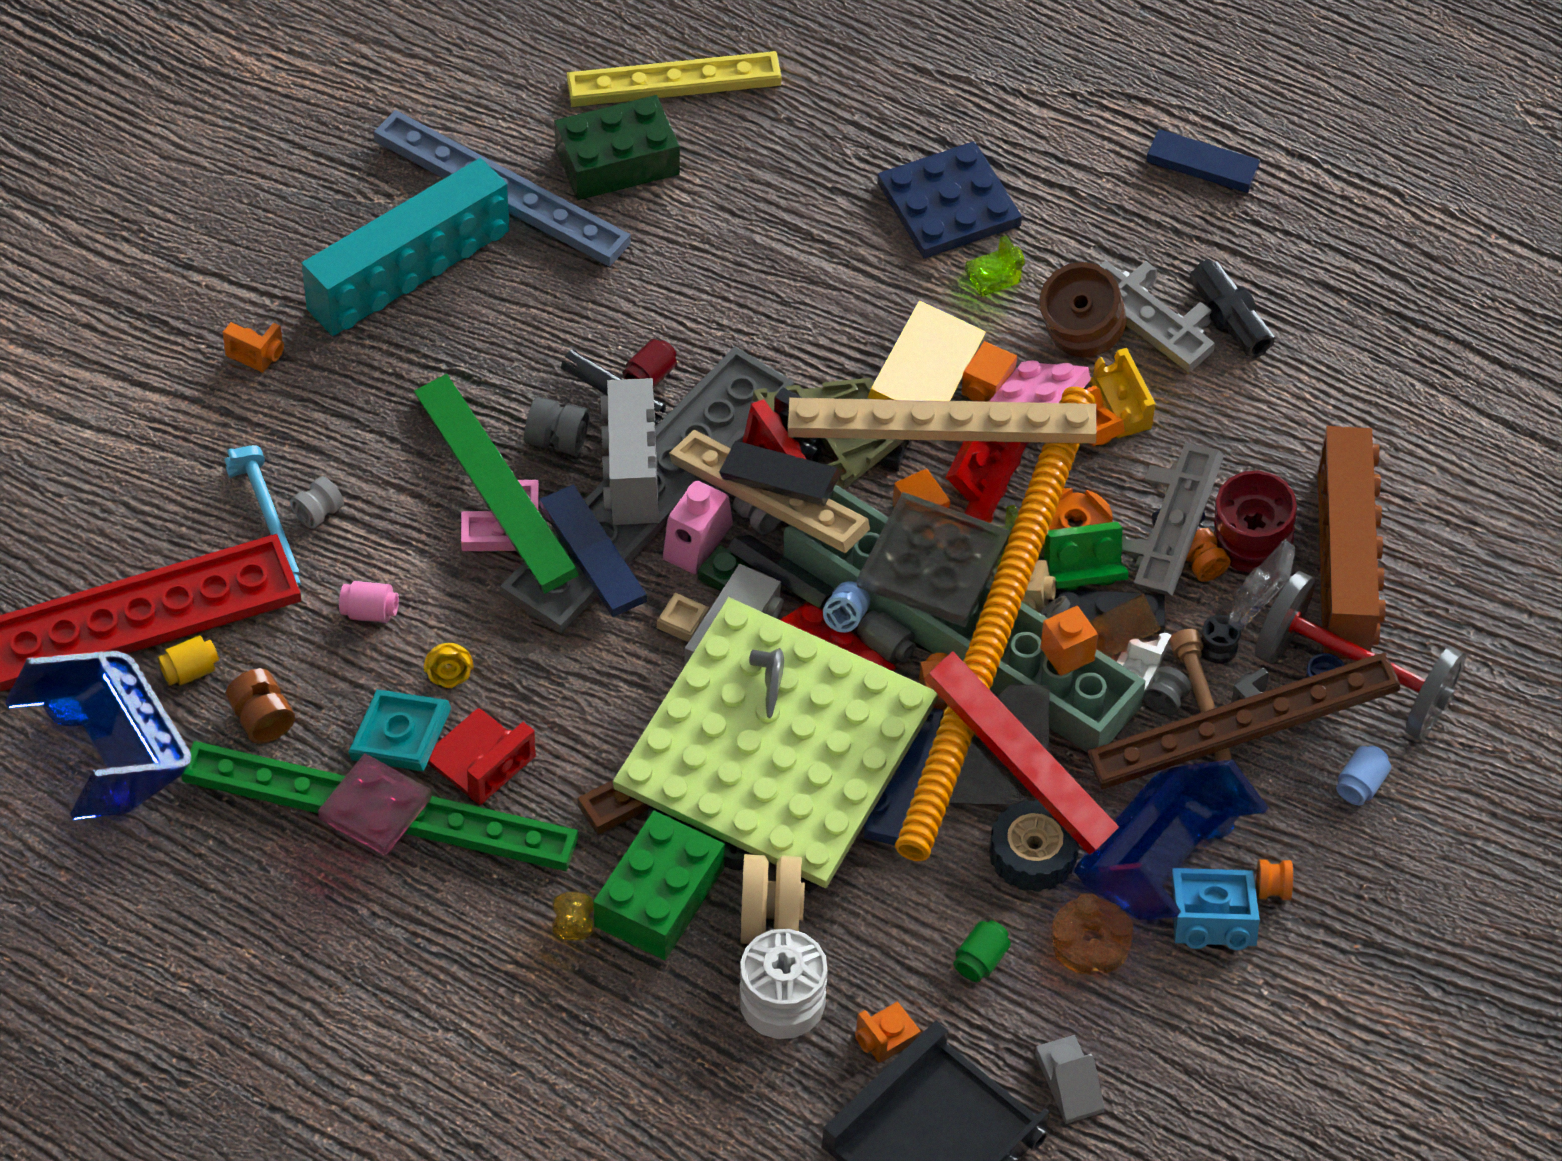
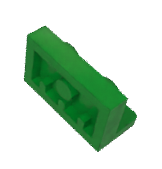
M1118 522L1048 530V534L1045 536L1044 560L1047 561L1049 575L1054 576L1056 579V588L1075 590L1082 585H1111L1115 581L1127 580L1128 570L1121 563L1123 527Z

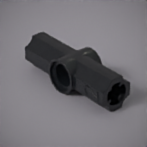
M1211 259L1202 261L1190 272L1189 281L1208 304V308L1211 309V321L1217 329H1227L1246 356H1252L1254 359L1258 358L1274 345L1275 336L1256 313V305L1251 293L1245 287L1237 288L1217 261L1213 262Z

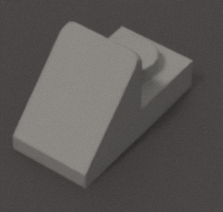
M1075 1035L1036 1046V1058L1065 1124L1104 1113L1105 1107L1094 1057L1092 1054L1084 1056Z

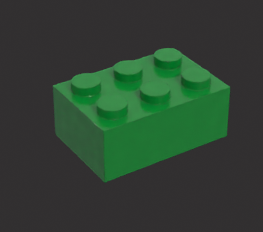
M653 810L593 901L594 927L666 961L723 872L725 844Z

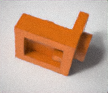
M232 322L223 331L225 356L262 373L272 361L276 362L283 353L284 342L282 341L281 326L273 323L263 336L258 335L250 328H243Z
M898 1001L873 1016H870L866 1010L857 1015L856 1040L862 1050L866 1053L871 1052L879 1063L907 1048L921 1035V1030Z

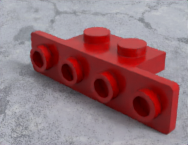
M963 441L945 478L969 501L960 520L966 525L969 532L981 531L991 524L994 519L993 513L1000 499L1006 494L1008 482L1013 472L1019 467L1021 456L1029 442Z

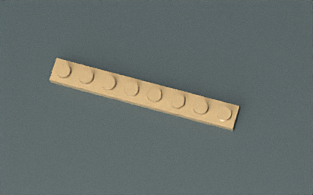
M789 398L788 437L1096 443V404Z

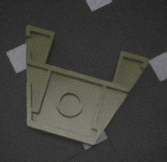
M870 378L822 382V387L802 389L800 385L786 386V389L802 398L869 399L867 397L874 383ZM767 388L754 390L753 401L757 402L764 399L774 412V397L778 392H767ZM820 438L834 462L827 465L837 467L840 477L836 485L842 489L848 487L904 442V440Z

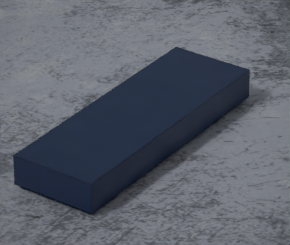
M1158 129L1146 162L1246 193L1249 192L1260 165V159Z

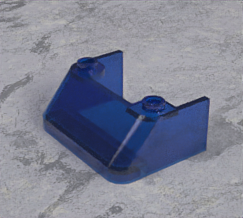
M119 651L27 658L5 701L8 708L42 705L48 716L61 726L83 725L108 767L107 769L92 771L70 812L73 820L131 812L182 776L192 758L190 750L135 660Z
M1233 759L1167 768L1155 775L1114 821L1119 828L1091 855L1086 853L1075 866L1074 872L1085 886L1137 920L1150 921L1158 918L1177 917L1181 910L1162 887L1172 875V868H1178L1201 840L1214 837L1215 839H1222L1230 834L1235 828L1234 822L1239 816L1263 814L1269 807Z

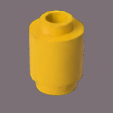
M199 635L165 649V654L157 657L167 684L171 686L178 683L181 686L215 672L214 663L219 661V657L212 641L207 640L204 642L203 638Z

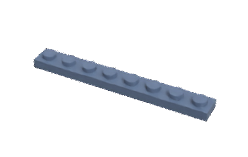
M394 110L374 131L375 142L442 178L450 176L481 157L507 183L508 208L511 215L609 267L631 244V234L397 110Z

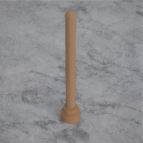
M1196 629L1180 630L1169 639L1173 655L1185 664L1200 713L1214 709L1215 705L1199 659L1203 649L1200 634ZM1229 748L1215 752L1214 755L1227 794L1231 797L1239 796L1242 787Z

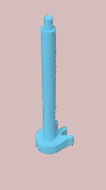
M252 445L228 449L229 457L224 460L227 465L226 470L229 478L248 474L270 534L278 535L297 585L300 586L299 569L260 471L265 462L261 448Z

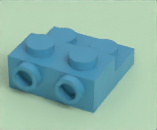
M1172 868L1171 885L1174 904L1172 920L1175 943L1186 944L1193 949L1203 948L1207 944L1227 945L1233 950H1242L1247 946H1257L1260 918L1253 870Z

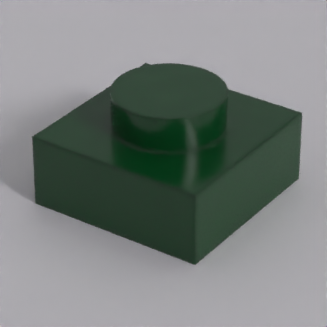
M719 544L698 569V579L721 592L739 564L751 568V565Z

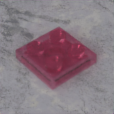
M364 753L318 810L319 819L386 856L431 800V789Z

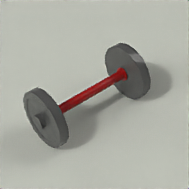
M1297 571L1289 579L1271 606L1255 648V657L1273 664L1281 657L1296 632L1355 662L1376 654L1304 619L1312 600L1316 579L1301 571ZM1449 646L1438 658L1426 680L1391 662L1400 684L1418 693L1406 723L1405 733L1418 740H1423L1429 734L1442 712L1448 708L1454 697V689L1465 663V653Z

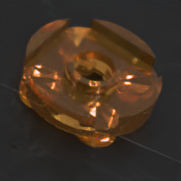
M1093 893L1081 894L1077 900L1065 904L1054 917L1051 930L1054 953L1064 966L1076 973L1091 975V971L1104 970V973L1112 972L1120 967L1129 956L1132 945L1133 922L1113 902L1098 898ZM1095 930L1099 932V936L1102 939L1099 941L1093 938L1088 942L1084 939V931Z

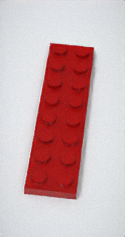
M274 534L0 615V692L301 602V592L278 535Z

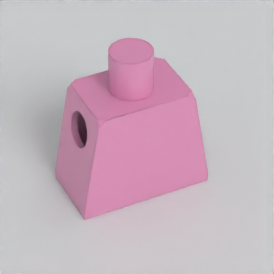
M694 481L667 519L663 560L697 575L698 569L733 525L729 496L705 483ZM689 535L691 536V542H688Z

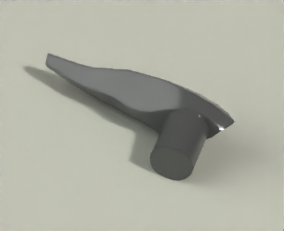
M781 648L772 652L753 649L749 657L750 665L766 668V714L768 718H771L783 676L784 654Z

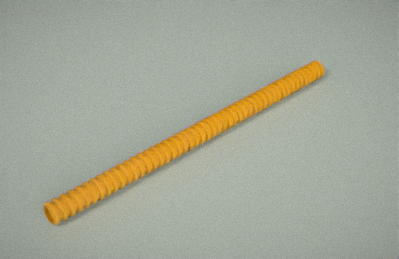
M1068 387L1063 391L1059 403L1095 404V398L1084 388ZM1045 442L1035 471L1032 474V479L1026 490L1025 498L1018 511V517L1015 519L1011 535L1008 538V544L1005 546L1004 554L1001 557V563L998 565L997 573L994 576V582L991 584L990 592L987 595V601L984 603L983 611L980 614V620L977 622L976 630L973 632V638L969 643V649L966 651L963 662L989 690L992 687L993 678L996 676L1000 659L1003 657L1007 640L1010 638L1014 621L1017 619L1021 602L1027 591L1028 583L1034 572L1035 564L1041 553L1045 536L1048 534L1052 517L1055 514L1080 443ZM948 705L944 711V717L940 721L936 737L933 740V747L929 751V757L926 759L925 767L922 770V777L919 778L918 787L915 789L914 797L911 799L910 808L907 810L906 818L903 821V828L900 829L899 838L895 842L897 852L912 861H925L930 857L931 848L934 846L935 838L938 835V828L942 824L946 807L949 805L953 788L957 783V777L960 775L961 767L964 764V757L967 756L968 747L971 745L972 737L975 734Z

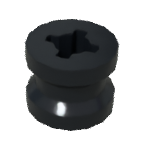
M1217 614L1209 617L1204 622L1201 637L1203 649L1201 653L1205 659L1215 664H1224L1235 658L1238 652V642L1241 637V627L1235 619L1227 615Z

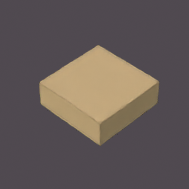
M674 593L657 620V629L689 642L708 613L709 607Z

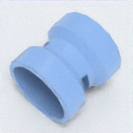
M847 581L838 585L823 608V618L826 624L837 632L846 633L854 630L870 606L868 591L857 582Z

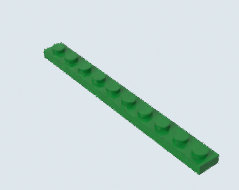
M197 741L193 742L181 772L182 782L566 872L578 840V830Z

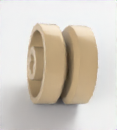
M744 854L741 944H750L756 936L765 933L766 919L774 920V930L792 929L799 931V920H803L805 883H801L802 857L781 856L777 861L776 881H768L769 861L766 856Z

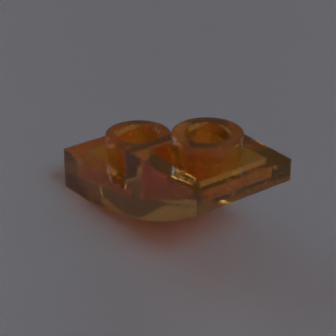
M1144 593L1089 621L1098 633L1096 649L1108 657L1125 650L1129 640H1141L1161 630Z

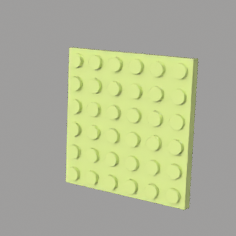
M728 597L614 778L613 787L615 790L753 855H765L767 860L777 865V861L781 856L802 857L801 877L827 888L936 704L938 694L931 688ZM781 648L784 654L783 676L773 715L771 718H768L765 701L767 690L765 684L766 668L750 665L749 657L753 649L772 652Z

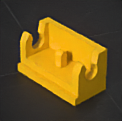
M1128 349L1117 350L1114 356V363L1107 367L1103 358L1100 357L1095 362L1093 377H1091L1089 384L1091 387L1096 386L1101 390L1103 406L1123 419L1125 433L1116 437L1121 438L1152 429L1155 402Z

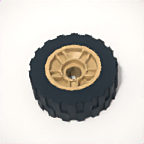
M1023 800L1019 804H1012L1007 807L1006 811L1001 812L997 816L996 823H993L991 831L990 862L991 865H994L997 875L999 877L1002 876L1007 884L1019 887L1018 889L1024 891L1028 889L1034 890V892H1041L1042 889L1050 890L1056 888L1057 884L1064 883L1068 875L1073 873L1077 862L1079 843L1038 800ZM1033 844L1038 845V849H1032L1031 847Z

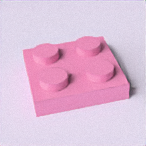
M1034 360L1021 362L990 399V402L1059 403L1062 393L1066 388H1084L1091 380L1089 368L1073 366L1070 363L1046 364Z

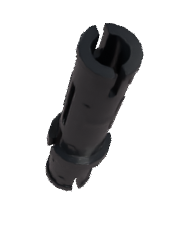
M571 349L565 356V358L572 362L562 361L561 370L570 373L608 396L607 380H623L579 354L574 349ZM654 398V410L665 413L666 404ZM656 412L655 424H657L662 418V416L657 414Z

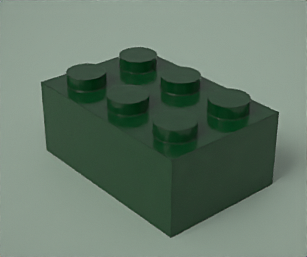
M657 95L554 120L555 150L577 201L680 175V145Z

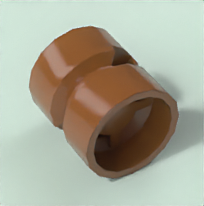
M267 669L249 670L236 677L228 685L225 692L226 700L235 715L239 717L241 726L253 743L264 744L272 742L286 734L293 726L295 713L286 698L281 694L277 682Z

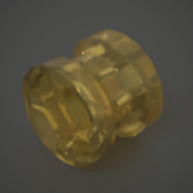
M565 892L556 896L553 900V911L557 915L552 922L553 934L561 939L570 941L582 940L591 936L593 933V921L589 918V915L594 910L593 899L581 892Z

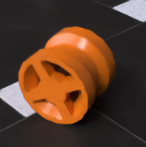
M1258 859L1256 869L1257 899L1266 900L1269 896H1278L1281 900H1291L1293 891L1292 861L1282 860L1279 864H1271L1267 859Z

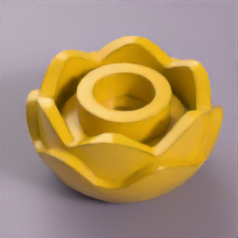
M442 643L435 646L427 654L424 661V672L428 674L430 681L445 688H453L467 681L470 671L474 668L469 652L464 647L455 643Z

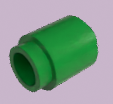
M979 921L956 951L957 958L953 962L955 969L963 977L976 983L980 982L983 977H989L1011 947L1008 931L995 921Z

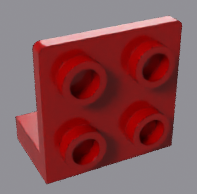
M477 708L435 745L428 764L477 804L482 805L536 757L535 730L524 721L515 729L507 730L482 709Z

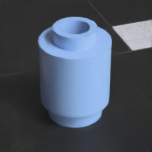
M1376 746L1358 747L1338 776L1339 783L1336 789L1339 795L1354 805H1363L1365 801L1371 800L1391 771V764L1388 761L1387 754Z

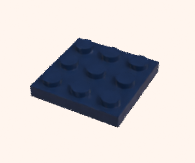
M975 141L878 173V185L923 259L1019 227L1022 224L1021 213Z

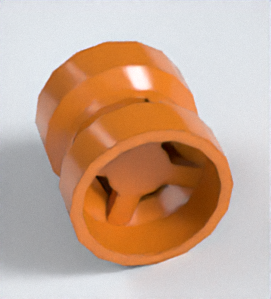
M1209 528L1197 529L1186 561L1192 563L1191 569L1196 578L1201 582H1207L1219 577L1227 570L1231 562L1225 550L1218 548L1217 538Z

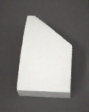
M1162 633L1159 634L1158 640L1145 643L1140 642L1139 639L1129 640L1127 651L1121 653L1117 663L1146 680V688L1152 683L1154 674L1162 662L1171 635Z

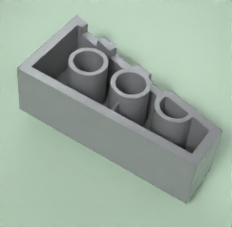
M653 378L607 380L608 396H601V418H608V426H601L602 448H609V456H602L603 479L610 480V487H603L604 510H612L613 525L659 523Z

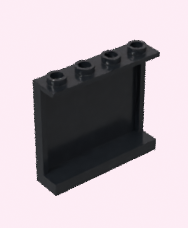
M935 1020L823 1127L822 1148L837 1161H1021L1020 1157L1029 1149L1033 1151L1038 1149L1049 1134L1047 1130L1049 1111L1044 1108L1038 1115H1035L947 1043L948 1029Z

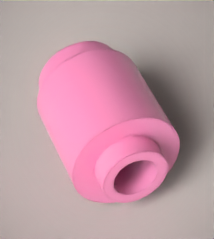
M361 581L343 584L339 597V611L341 615H348L350 620L388 623L390 617L397 614L399 595L393 592L391 584Z

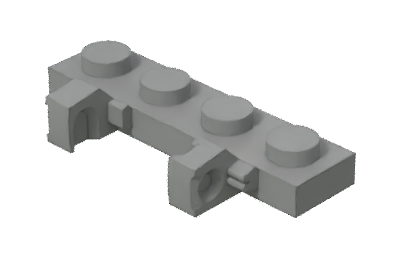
M1106 260L1100 264L1101 267L1113 275L1119 285L1126 309V325L1188 373L1214 352L1215 343L1205 336L1204 330L1210 324L1211 309L1200 302L1186 315L1176 314L1148 292V289L1156 282L1157 269L1147 261L1131 274L1127 271L1122 273Z
M1185 442L1178 463L1173 462L1171 469L1154 465L1149 466L1145 477L1146 481L1153 487L1159 484L1166 487L1165 498L1156 523L1147 540L1139 538L1132 541L1126 535L1122 539V551L1126 553V556L1137 559L1136 565L1139 569L1134 584L1138 588L1173 596L1224 457L1220 450Z

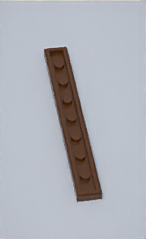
M1386 652L1087 750L1088 759L1100 788L1103 790L1400 691L1401 684Z

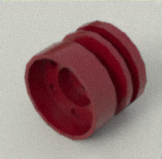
M1256 470L1245 471L1232 476L1220 487L1215 501L1214 535L1218 541V548L1225 550L1231 561L1230 566L1234 569L1248 573L1267 572L1280 566L1290 556L1294 544L1297 504L1295 493L1288 483L1273 473Z

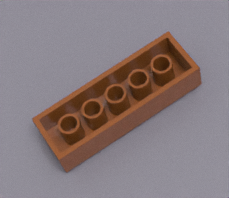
M1326 426L1317 469L1321 627L1371 652L1372 645H1379L1380 623H1384L1386 611L1385 600L1379 599V591H1383L1384 568H1378L1377 560H1381L1383 554V537L1377 536L1376 528L1381 527L1382 506L1375 505V497L1380 495L1381 477L1380 474H1374V467H1378L1380 449L1379 444H1373L1372 428ZM1322 645V653L1335 655L1339 659H1349Z

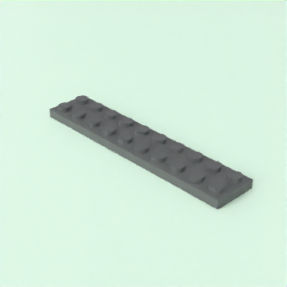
M734 346L655 427L659 523L613 525L612 510H604L603 487H610L609 479H604L584 500L627 565L667 524L670 513L683 497L688 487L694 481L707 483V481L672 464L669 452L693 430L732 448L735 441H743L750 405L754 403L753 391L767 388V392H778L782 387L793 386L794 381ZM554 531L553 534L575 565L579 576L544 594L523 562L500 586V595L562 634L592 603L598 594L557 532Z

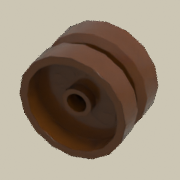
M1088 262L1072 263L1054 271L1044 283L1039 297L1040 309L1048 334L1056 347L1068 355L1082 358L1097 356L1113 348L1123 336L1127 323L1126 309L1119 285L1109 271L1098 264Z

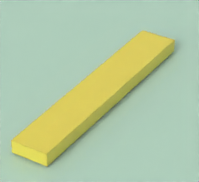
M776 51L567 72L571 107L634 101L657 95L658 98L773 87L781 86L782 82Z

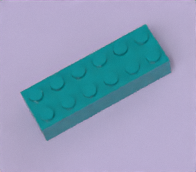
M480 157L301 262L306 309L333 337L344 329L352 328L358 321L371 313L382 310L388 303L401 295L412 292L418 285L433 276L442 274L448 267L463 258H469L477 250L490 242L499 240L505 233L510 231L507 183Z

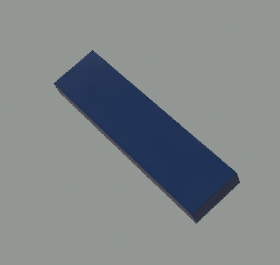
M574 484L540 499V508L612 617L647 602L646 592Z

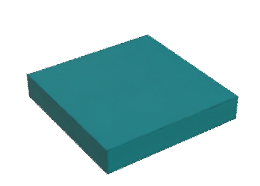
M376 689L348 751L351 760L424 772L451 711L449 701Z

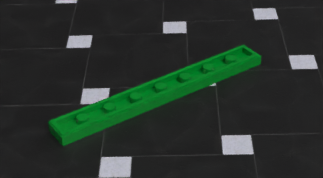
M446 373L414 390L417 400L544 594L579 576L575 565L448 374Z

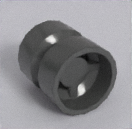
M537 396L532 402L527 416L524 441L526 444L545 449L552 444L557 452L578 456L587 436L590 411L587 408L571 404L560 408L558 401Z

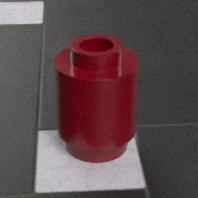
M651 339L626 363V369L622 372L624 379L653 378L654 389L677 366L675 349L665 340Z

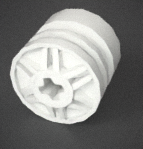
M792 929L770 930L756 936L745 948L740 961L741 982L739 998L741 1013L749 1026L760 1034L775 1039L796 1038L809 1032L821 1020L825 1008L827 985L826 955L815 940L805 933Z

